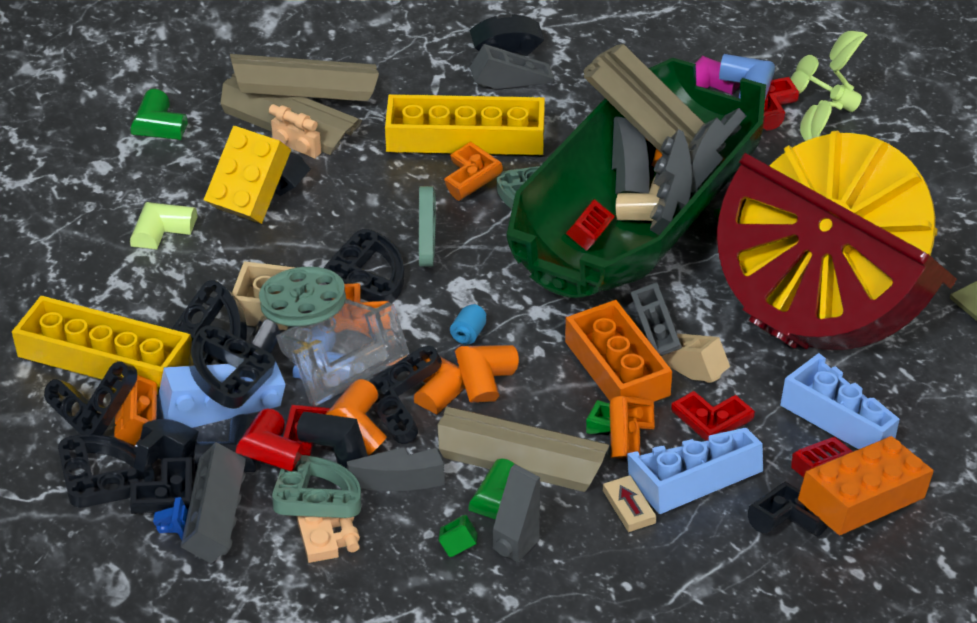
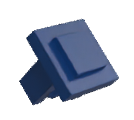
M175 498L174 507L155 512L153 523L159 533H178L181 540L188 515V510L182 498Z

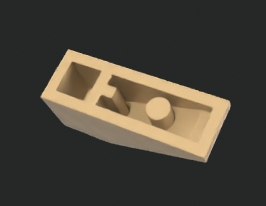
M677 334L682 348L661 356L670 368L691 380H700L707 383L718 380L721 374L730 367L720 338L713 336Z

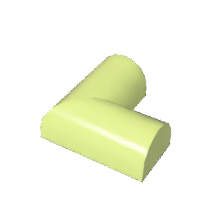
M146 202L131 235V247L158 249L164 232L191 235L197 220L196 208Z

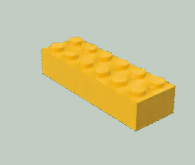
M388 95L385 123L386 152L452 154L469 142H472L488 154L543 155L545 97Z
M45 296L38 298L12 331L17 356L20 358L98 379L104 378L113 363L117 361L125 362L136 368L137 375L156 382L157 394H159L164 367L189 366V355L192 346L191 334Z

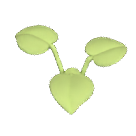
M847 31L843 33L831 49L830 59L832 62L830 63V68L844 85H836L833 88L812 76L819 65L818 59L813 55L803 57L798 63L796 72L793 73L791 80L798 89L799 94L805 90L811 80L830 91V98L833 101L821 100L818 105H812L807 110L800 125V132L805 141L819 137L829 119L832 107L839 110L844 108L849 112H853L860 105L861 94L853 90L854 86L847 82L839 70L845 66L861 42L868 36L864 32Z

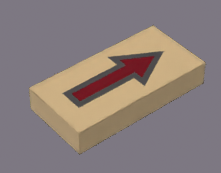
M631 475L603 484L604 494L628 532L656 524L655 513Z

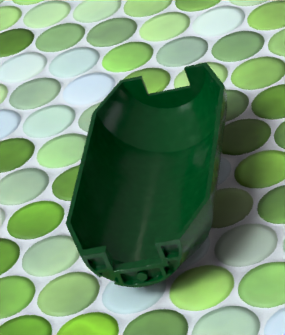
M670 58L648 68L703 123H707L715 118L721 121L726 114L739 108L746 115L740 123L741 129L732 137L728 136L724 141L726 146L719 152L723 159L716 166V171L708 180L705 179L702 182V187L692 198H689L688 203L672 219L660 235L650 231L652 221L617 220L616 198L618 194H615L617 170H612L614 118L625 117L605 98L516 191L507 230V241L517 263L522 262L531 273L529 277L540 286L558 295L571 298L585 297L638 281L648 275L735 175L741 165L739 161L743 154L747 153L751 156L756 150L763 131L766 84L742 78L740 80V98L696 86V64ZM646 140L650 191L652 181L657 173L654 171V167L651 166L656 147ZM595 199L615 217L586 251L569 237L566 232Z

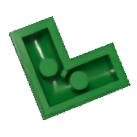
M150 89L144 94L131 124V135L181 140L188 125L187 115L167 112L170 106L168 96L161 90Z
M497 459L493 463L470 500L469 511L496 520L509 472L514 465L512 461Z

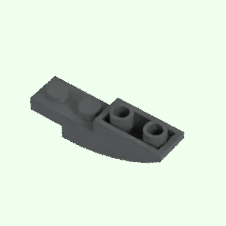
M740 108L726 114L721 121L715 118L703 124L689 144L688 148L692 166L691 198L702 187V182L705 179H709L716 171V166L722 161L723 158L719 152L726 146L724 141L728 136L732 137L741 129L740 123L746 115Z
M679 129L672 137L667 136L660 149L663 155L654 167V171L657 172L654 184L660 186L657 197L660 199L650 215V218L653 219L650 231L658 235L661 234L672 219L688 203L691 193V157L684 132Z

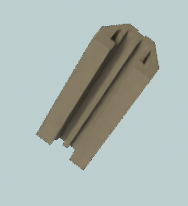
M624 44L616 45L601 53L584 69V78L662 154L663 152L660 149L667 136L672 137L679 129L684 132L689 146L695 134L705 124Z
M230 54L237 83L242 93L368 101L374 91L379 75L375 64Z
M235 73L232 74L230 79L223 82L221 106L226 114L272 132L271 120L276 116L269 114V108L272 104L279 107L284 105L289 107L292 112L297 114L304 113L310 116L311 120L318 123L315 131L320 132L321 152L329 155L340 146V140L344 138L345 133L353 134L362 122L361 119L305 97L240 92Z
M446 407L444 415L438 423L439 450L443 458L490 469L497 459H508L523 469L539 476L541 482L583 492L590 486L609 447L607 443L452 407Z

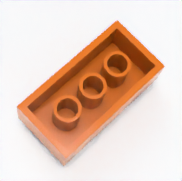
M617 300L566 317V344L609 401L614 397L626 396L649 399L655 402L671 396L672 370Z
M890 436L806 471L798 500L840 536L924 499L934 470L893 436Z

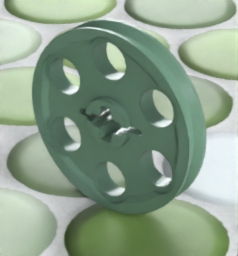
M297 267L282 271L269 278L260 289L259 300L261 311L269 320L285 326H307L320 323L337 314L345 304L346 294L344 282L335 272L320 267ZM297 279H303V280L300 281V282H293L294 280H297ZM325 282L330 283V284H327V285H319V284L325 283ZM276 291H280V292H281V293H278V294H270V293L276 292ZM327 298H334L330 301H324ZM278 307H285L282 310H275ZM308 310L312 311L310 313H301Z

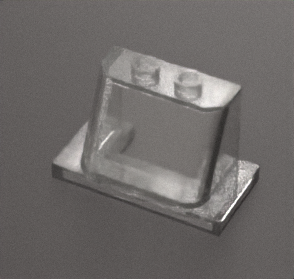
M346 299L342 309L331 318L313 325L294 326L276 335L282 353L297 366L309 403L314 406L342 393L354 381L358 379L366 380L410 354L395 306L389 302L378 308H373Z

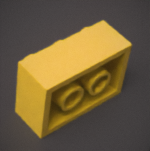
M233 125L204 201L219 210L262 224L291 149L279 140Z

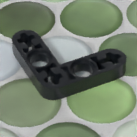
M423 346L369 380L385 396L381 400L378 397L372 407L398 443H409L418 434V427L398 396L440 369L442 364L441 357L432 346ZM429 358L430 361L426 363L424 360ZM406 371L409 372V375L406 379L401 381L396 380L397 376L400 373ZM392 405L398 406L394 413L390 415L384 414L388 407ZM402 421L407 429L402 431L397 423Z
M117 361L113 363L89 401L70 383L59 379H53L46 385L44 397L46 402L79 434L103 435L135 385L137 370L133 365ZM59 393H60L62 396H64L65 399H60V398H59V397H60ZM110 393L111 401L107 407H104V397ZM75 402H78L79 410L73 416L72 407Z

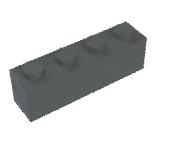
M217 442L199 459L181 548L211 564L221 555H226L232 546L231 533L237 521L235 512L241 500L240 487L246 476V472H244L246 458Z

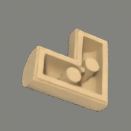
M655 177L649 193H618L616 198L617 220L653 221L650 215L660 199L657 197L660 186L654 184Z

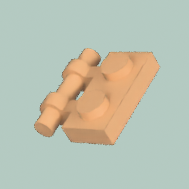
M272 104L270 106L269 114L276 116L271 120L273 139L279 140L287 147L312 158H316L321 154L320 132L315 131L318 126L316 121L311 120L310 116L304 113H294L289 107L284 105L279 107Z
M296 516L308 563L339 557L338 548L347 546L349 552H356L359 549L358 541L360 536L357 528L352 523L354 517ZM341 526V532L333 533L332 528Z

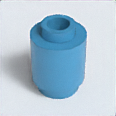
M476 304L462 308L450 327L452 337L461 344H472L486 324V312Z

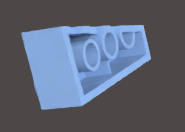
M820 353L785 378L780 406L853 447L861 449L890 436L896 438L900 419L875 398H867L863 395V388L858 384L847 382L842 377L843 372L836 366L830 368L825 364L826 358Z
M275 361L273 373L243 406L231 409L215 402L199 388L191 375L189 366L164 367L156 415L158 419L174 420L194 428L230 419L239 414H251L263 409L281 406L286 384ZM230 364L206 365L213 376L221 383L236 369V367ZM240 377L242 380L245 381H253L251 378L248 377Z
M747 428L710 435L708 441L700 442L693 439L682 441L681 447L667 450L665 446L652 448V453L639 455L638 451L627 453L629 475H631L645 499L659 514L763 472V444Z

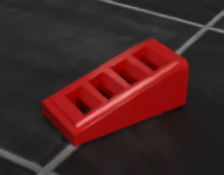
M594 199L566 234L587 251L615 216Z
M832 437L792 454L791 468L804 478L806 471L853 451L836 437Z

